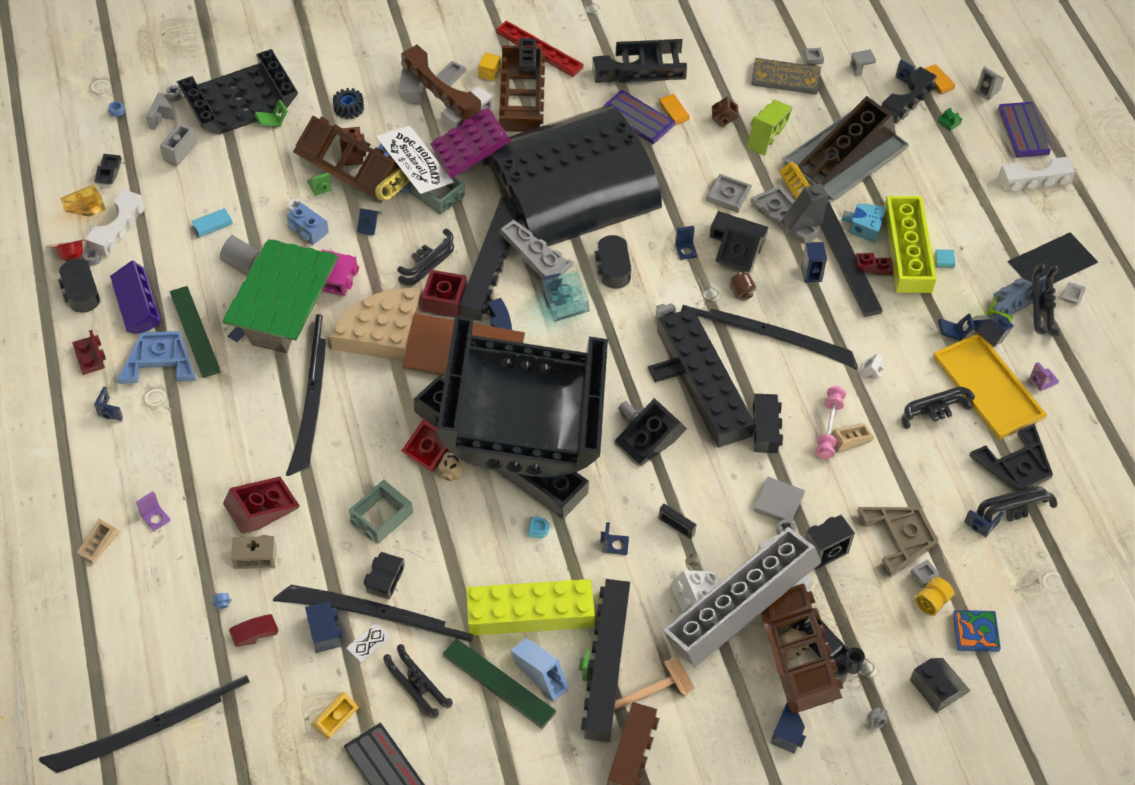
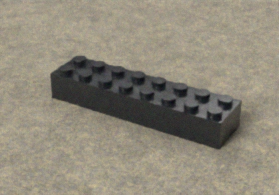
M690 308L658 318L657 332L671 359H674V364L677 370L680 371V377L717 448L753 437L755 422L694 309Z

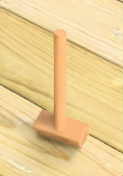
M674 656L670 660L664 661L671 676L616 700L614 711L675 683L680 692L685 696L695 687L680 660Z

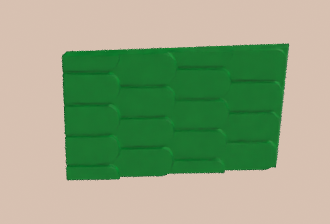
M268 239L258 258H256L246 280L242 283L235 299H233L222 320L223 324L242 328L253 346L288 353L291 341H296L339 256L331 252L318 251L313 248H305L296 244Z

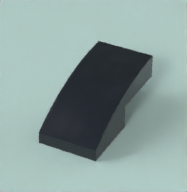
M103 153L101 166L97 167L95 183H114L120 169L121 155Z

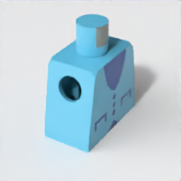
M857 204L855 213L844 210L841 221L851 223V234L876 243L886 207Z

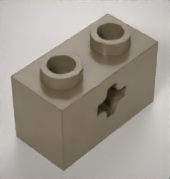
M274 536L233 537L231 560L234 569L275 568L276 542Z

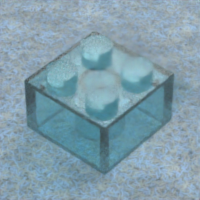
M577 270L542 281L543 291L554 322L590 311L589 299Z

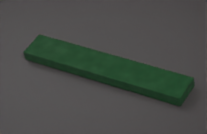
M188 286L170 291L202 378L220 373V367Z
M457 638L443 652V657L543 729L556 714L554 708Z

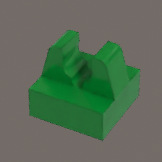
M948 108L938 118L937 122L951 131L962 123V118L959 117V113L955 114L952 108Z

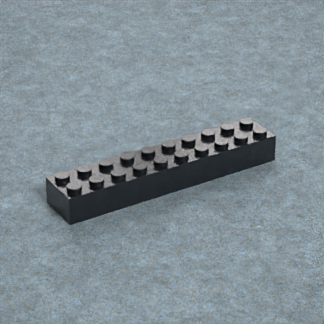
M440 375L413 399L414 412L435 427L438 426L445 379ZM496 471L562 519L581 502L589 491V480L577 472L557 477H536Z

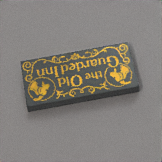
M755 58L751 85L817 94L821 67Z

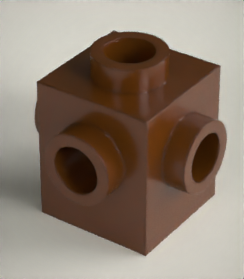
M728 96L712 105V119L722 127L739 118L738 104Z

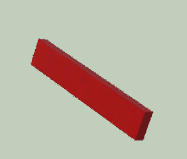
M507 20L496 29V34L519 46L520 38L536 39V46H542V53H545V62L572 77L584 68L583 63Z

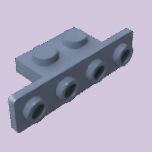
M1046 275L1040 278L1041 293L1046 290ZM1022 278L1016 279L1013 283L1002 287L998 292L994 293V300L999 302L993 306L994 314H1001L1008 318L1033 303L1032 282Z

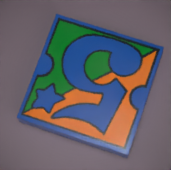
M953 611L957 651H1000L996 611Z

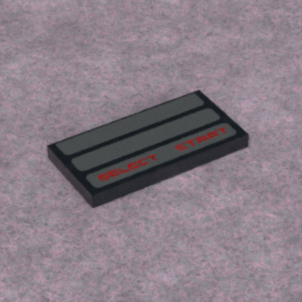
M381 722L344 745L345 751L369 785H425Z

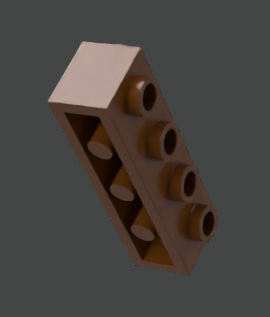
M632 702L607 779V785H640L642 777L638 775L640 769L644 770L648 759L645 756L646 749L651 750L654 737H651L652 730L657 731L660 718L656 717L658 709Z

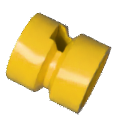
M934 577L925 586V589H922L915 596V602L924 613L935 616L943 608V605L954 596V591L947 581L940 577Z

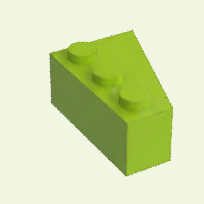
M774 99L770 104L766 105L764 110H760L759 114L754 116L750 126H752L746 148L765 155L768 145L774 143L773 137L775 134L779 135L788 123L793 107Z

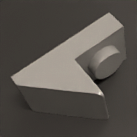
M159 92L146 115L149 129L154 130L161 123L162 118L174 120L170 104L163 94Z

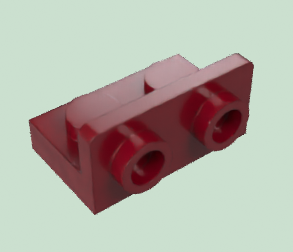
M92 329L88 330L90 337L72 342L83 375L105 368L103 361L106 360L103 349L99 350L98 346L102 345L99 336H94Z

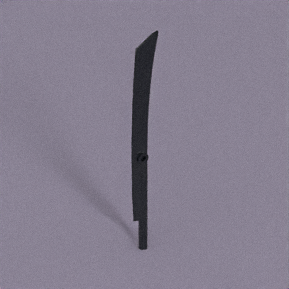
M687 305L682 306L681 311L693 308L698 317L779 339L832 358L855 370L858 369L853 352L837 345L715 309H711L708 312Z
M316 314L303 416L286 476L293 475L307 468L310 462L319 413L326 339L320 338L323 315Z
M291 584L273 598L274 602L309 605L330 601L331 608L368 615L472 642L474 634L444 627L446 621L366 599Z
M245 675L130 728L79 747L42 756L39 758V761L56 773L78 766L183 721L221 702L220 696L250 683L248 676Z

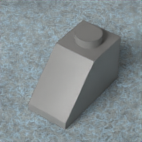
M984 66L976 93L990 100L1001 90L1004 78Z

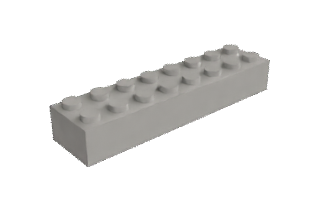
M791 528L785 529L663 629L670 645L694 667L699 665L821 563L815 546Z

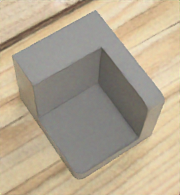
M871 49L852 53L850 67L855 76L862 75L864 65L876 63V58Z

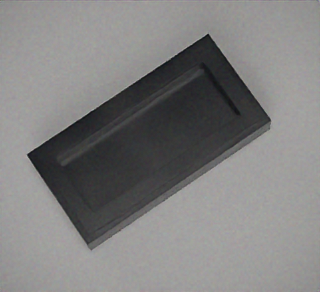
M674 359L648 366V370L655 383L680 375V371L677 370L674 364Z
M663 503L659 509L658 518L687 538L692 539L696 533L697 524Z

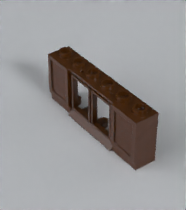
M502 45L499 123L506 132H525L540 127V124L544 123V114H540V112H544V102H541V100H544V89H541V87H544L545 77H541V75L545 76V65H542L545 64V53H542V46H536L535 74H519V46ZM510 78L536 79V89H509ZM509 95L536 96L535 106H508Z
M312 116L296 143L293 153L382 203L383 200L378 199L376 196V187L399 167L389 154L387 157L383 155L385 152L377 147L375 149L370 148V143L363 139L361 141L356 140L357 136L349 131L345 134L342 132L344 129L336 124L334 126L329 125L330 121L322 116L320 119ZM338 135L347 140L349 144L337 165L334 166L323 160V157L335 136ZM356 145L368 152V155L356 176L353 177L344 172L342 168ZM385 187L382 188V194L384 196H386L387 190Z
M804 583L791 587L761 612L777 670L792 714L841 699L842 694L840 690L844 689L840 676L836 677L834 673L838 671L834 658H829V654H832L829 642H824L823 637L827 636L823 624L819 625L817 621L821 619L817 607L813 608L812 606L813 603H816L812 591H807ZM809 618L814 634L781 644L778 628ZM817 642L822 658L789 669L784 652Z

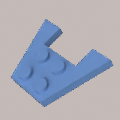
M180 332L141 333L117 379L118 383H138L139 369L141 367L177 366V382L196 381Z

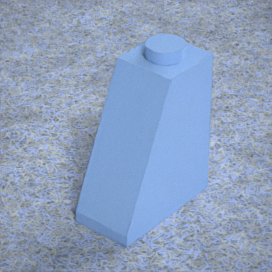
M527 637L511 650L516 665L553 702L569 689L559 660Z

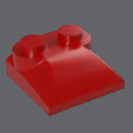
M425 419L420 422L401 450L431 472L440 463L443 455L450 452L439 439L437 427Z

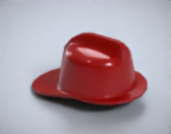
M85 239L47 245L46 247L55 248L61 260L80 259L83 254L82 242Z

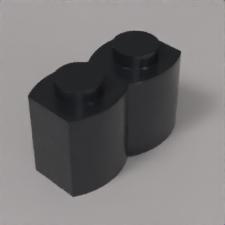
M380 552L378 557L373 559L372 571L370 574H366L364 585L366 593L390 600L397 582L403 573L405 562L404 558Z

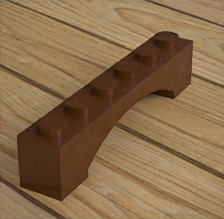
M418 44L401 53L402 67L408 70L415 79H418L426 89H429L436 98H439L457 117L465 121L475 116L481 110V100L471 91L463 92L452 88L433 74L428 67V53Z

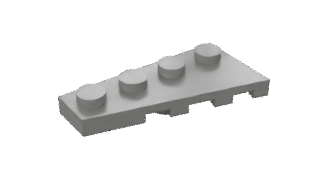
M781 185L751 198V204L788 231L783 222V217L794 201ZM814 226L791 234L801 242L807 243L818 238L820 232Z
M515 220L509 222L499 231L542 279L553 274H563L575 263L570 259L567 260L562 257V253L552 250L542 239L538 240L532 236V232Z

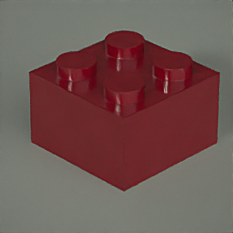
M430 269L421 297L422 311L451 317L459 316V304L467 286V276Z

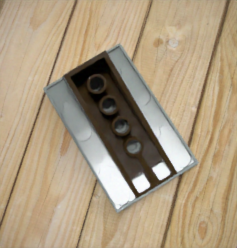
M866 96L852 111L782 159L786 164L794 162L801 170L805 179L811 184L821 183L829 196L828 198L834 201L851 188H854L870 174L876 172L887 162L892 161L906 150L909 144L896 134L893 115Z

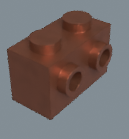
M360 127L343 128L342 132L345 134L349 131L357 136L356 140H365L364 133L361 134ZM340 137L342 156L349 142ZM355 145L344 166L363 164V157H366V151Z

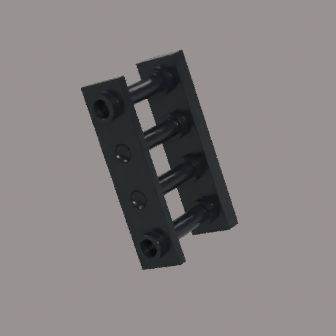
M683 39L616 42L615 55L622 56L623 66L619 67V83L686 79L687 63H680L678 54L682 53ZM655 51L657 64H647L645 52ZM662 54H672L673 63L663 64ZM638 55L640 65H630L629 56Z

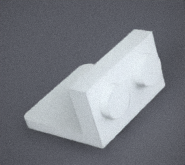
M683 570L670 586L682 613H684L715 588L719 581L712 571Z

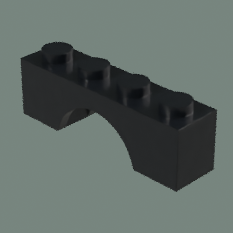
M655 51L645 52L646 63L657 64ZM609 55L592 57V72L595 83L619 81V67L623 66V63L613 60ZM639 58L631 62L630 65H640Z
M920 66L910 77L908 88L911 90L910 93L904 95L892 93L882 102V107L893 115L895 124L901 119L904 120L910 110L913 111L917 104L926 98L929 92H933L936 87L935 81L937 76Z

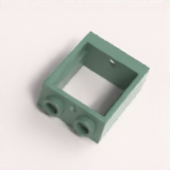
M453 177L454 183L446 185L452 191L441 200L430 192L420 194L411 181L410 192L436 212L442 214L449 210L458 200L463 199L465 196V183L457 177Z
M383 479L349 509V520L354 527L361 528L367 538L370 540L374 539L379 544L413 514L412 502ZM384 498L398 512L379 529H376L361 516Z

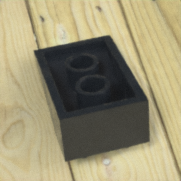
M654 398L615 441L642 466L672 445L687 428Z

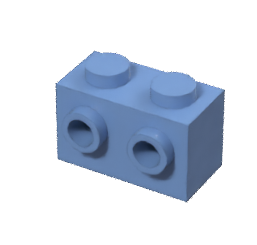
M303 203L286 215L288 228L313 245L329 233L327 220Z

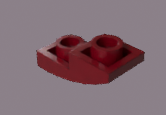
M856 253L858 269L872 274L893 275L894 269L891 257L875 258L874 253Z
M272 614L249 619L229 629L235 647L256 644L257 638L275 636L279 631Z

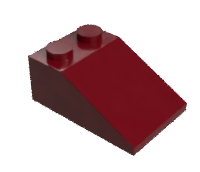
M281 476L232 487L229 489L223 502L224 507L242 534L259 530L300 507Z

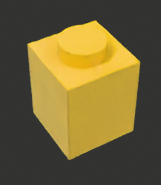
M484 52L478 64V78L495 81L501 68L499 55Z

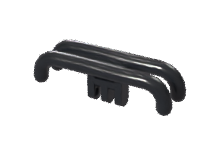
M443 229V234L447 238H444L443 242L434 250L424 244L421 249L419 248L416 253L411 255L412 259L417 262L414 267L406 269L399 266L397 268L398 273L402 274L398 277L400 283L404 285L416 284L430 272V269L433 270L454 251V236L449 229ZM412 275H415V276L412 277V278H406V277H404V276H412Z
M1039 264L1035 268L1032 277L1034 330L1039 335L1047 333L1048 330V333L1055 337L1061 333L1059 329H1055L1054 308L1056 307V302L1054 301L1056 296L1053 294L1056 293V289L1053 288V277L1058 271V267L1052 266L1048 270L1046 290L1041 293L1040 275L1045 269V265ZM1041 311L1047 312V328L1041 326Z
M955 387L911 401L904 408L901 423L905 429H909L911 427L909 420L928 412L933 422L945 419V415L948 418L952 417V411L948 405L960 403L966 409H971L972 404L970 401L975 399V395L966 387Z
M1036 486L986 499L979 504L976 514L991 523L992 516L996 512L1006 510L1007 520L1011 522L1014 521V518L1016 520L1021 519V515L1023 518L1028 517V504L1038 501L1049 502L1051 508H1056L1058 502L1052 493L1043 487Z
M403 644L397 646V652L401 660L409 668L407 671L408 679L395 666L391 655L385 654L383 656L384 664L389 672L430 718H438L439 710L432 708L422 697L427 691L444 708L449 709L452 707V699L446 698L410 658Z

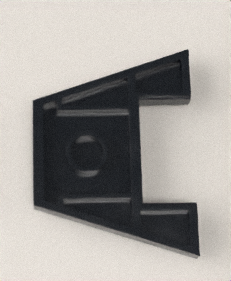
M1035 423L1019 430L1017 433L1026 447L997 459L988 446L985 445L971 451L969 456L1015 491L1039 485L1051 479L1053 472Z

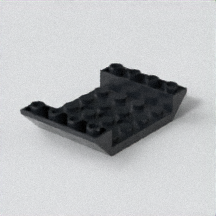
M272 49L256 54L258 64L200 84L196 83L193 76L177 81L181 92L203 129L223 134L257 122L254 116L255 112L273 113L278 100L283 102L286 109L298 95V91Z

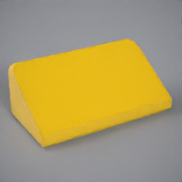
M342 692L311 722V725L330 739L359 707L345 692Z

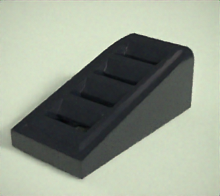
M520 38L519 74H535L536 39ZM523 45L533 46V48L523 47Z

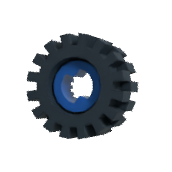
M346 88L345 91L340 89L341 92L337 91L336 95L334 94L333 108L336 115H339L340 118L345 116V119H348V117L354 119V116L359 117V114H362L364 111L362 93L359 90L355 91L354 88L351 90Z

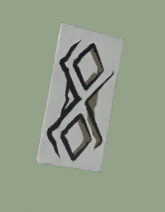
M375 622L346 649L362 663L391 636Z

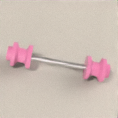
M833 386L827 390L828 398L825 399V406L831 409L827 433L818 436V446L815 448V454L821 459L832 458L835 453L833 447L836 446L837 440L830 433L835 410H841L844 407L843 399L846 397V391L840 386Z

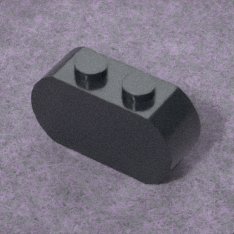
M617 235L603 237L598 242L597 251H594L595 262L599 263L597 265V275L601 276L602 284L613 289L623 288L631 281L632 270L627 241Z
M73 259L65 262L59 269L61 278L58 279L61 290L65 289V292H62L65 303L69 302L71 309L75 312L85 313L92 311L100 304L101 300L88 262L82 259Z

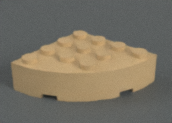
M405 288L379 292L353 305L342 315L330 335L332 350L404 361L414 313L420 314L422 289Z

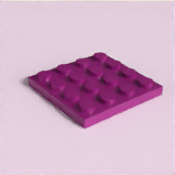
M488 107L480 110L472 118L466 119L459 126L450 129L445 135L437 137L430 145L452 179L508 144L511 140Z

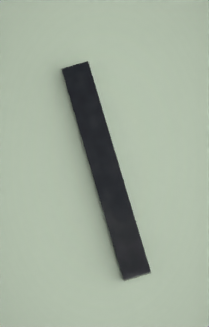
M827 202L823 223L820 227L863 316L868 317L881 314L883 309L864 271L858 269L856 255L830 202Z

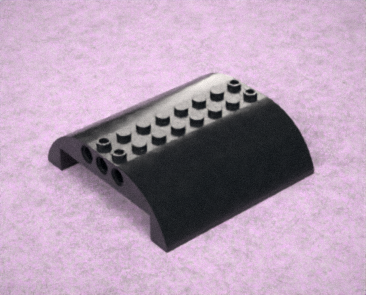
M612 105L596 108L509 136L511 142L481 160L484 166L492 165L524 220L526 229L532 232V236L538 240L542 239L545 241L547 246L662 208L660 188L649 156L625 117Z
M455 316L437 426V434L444 446L452 454L471 465L488 470L536 477H557L572 474L595 462L601 453L608 339L589 336L586 352L473 336L474 319Z

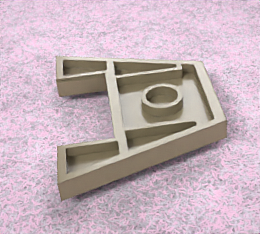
M858 507L857 509L865 527L884 522L899 552L882 558L890 578L938 543V539L921 507Z

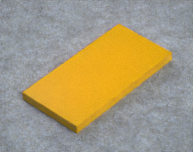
M978 333L934 352V360L956 387H966L974 393L975 399L970 401L973 409L998 440L1046 418L1047 413L992 346Z

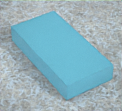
M225 208L192 221V225L199 237L233 224Z

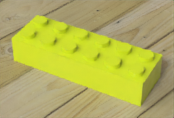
M887 196L884 205L886 207L884 218L890 257L892 258L894 269L893 276L896 293H933L937 278L923 197Z
M591 579L466 587L469 633L474 634V636L594 628L595 611Z

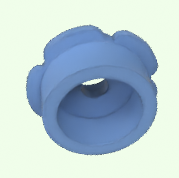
M114 101L109 104L108 112L111 116L120 117L124 114L125 106L121 102Z
M229 593L215 594L212 596L213 602H211V605L216 606V609H225L229 607L232 599L229 597Z

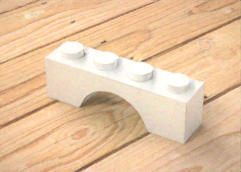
M1069 157L1051 159L1049 167L1042 171L1028 170L1019 163L1004 164L1001 166L998 178L1004 192L1071 184L1075 170Z
M122 189L114 200L118 217L108 225L94 226L85 238L87 248H96L101 256L108 257L115 250L118 242L124 238L130 226H133L139 214L144 211L145 205L142 195Z

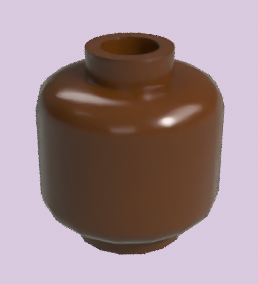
M739 272L731 277L729 287L737 299L743 298L748 300L754 296L753 292L756 290V284L748 273Z

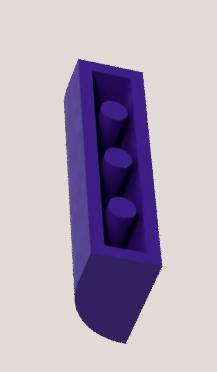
M132 260L110 275L127 332H147L161 323L143 266Z

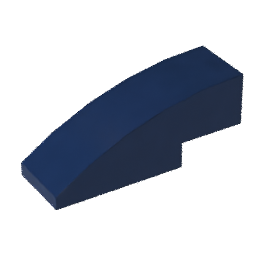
M500 297L489 302L490 326L512 330L510 315L502 298Z

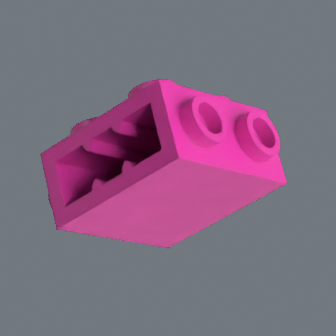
M321 249L323 252H331L339 256L322 291L346 296L348 289L351 290L354 276H357L359 272L356 257Z

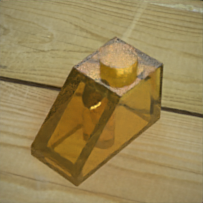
M94 184L60 198L64 211L67 213L90 217L106 210L103 199Z

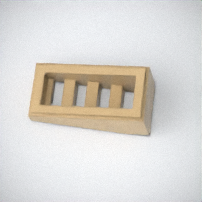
M865 423L833 429L831 436L837 440L834 447L836 452L848 450L874 439L873 434Z
M98 519L76 554L94 564L120 531L103 520ZM105 530L107 531V534L105 535L101 532ZM98 536L103 538L101 542L96 539ZM93 542L99 545L97 549L91 546ZM87 548L94 552L93 555L85 552Z

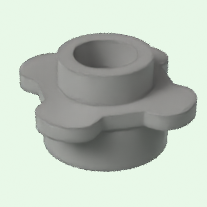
M875 708L869 712L867 721L870 723V730H874L876 727L881 728L886 724V714L888 713L886 709Z

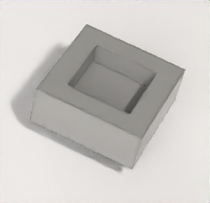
M821 47L804 49L807 65L824 63Z
M928 559L913 567L910 571L922 588L934 577H940V573Z

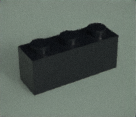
M718 211L711 224L709 237L722 241L726 226L763 237L758 252L760 254L767 239L769 227Z
M755 393L754 452L778 453L779 446L783 445V434H780L779 431L782 430V418H779L782 403L778 402V394Z

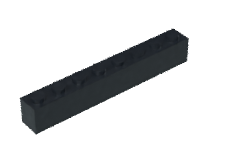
M500 198L459 304L460 317L481 321L483 315H486L488 312V301H491L493 298V288L498 285V275L503 272V261L508 258V248L511 246L499 231L512 220H515L517 223H519V219L522 220L516 206L509 198Z
M606 579L605 586L600 587L599 598L603 599V602L598 604L597 617H600V623H595L594 635H598V638L592 644V653L595 654V660L590 659L589 672L593 674L592 679L588 678L586 691L590 692V696L585 698L583 710L587 711V718L582 717L581 730L585 731L584 739L610 742L629 599V581Z

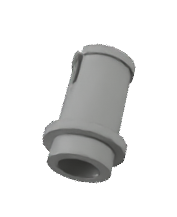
M627 401L622 402L618 407L619 411L628 418L629 423L640 414V411H636Z

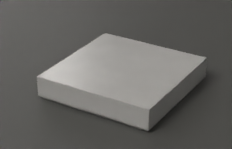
M719 174L706 197V201L739 213L751 191L752 185Z
M767 477L755 504L754 511L779 521L790 520L793 522L805 490Z

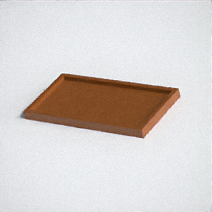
M414 313L402 367L404 369L446 376L454 320ZM473 323V336L524 343L525 332Z

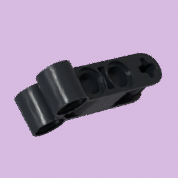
M809 618L791 624L793 628L804 631L807 636L814 634ZM821 619L817 620L819 625L823 624L827 635L823 639L824 642H829L832 654H829V658H834L838 671L842 672V674L834 672L835 676H840L843 684L848 673L856 674L860 672L865 654L857 647L848 649ZM817 642L808 644L822 658ZM850 659H855L858 662H852Z

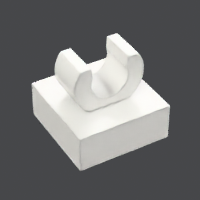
M1068 280L1062 298L1081 303L1087 285Z
M877 353L866 359L860 374L865 378L870 375L875 379L882 377V374L879 372L885 369L884 365L881 364L883 357Z

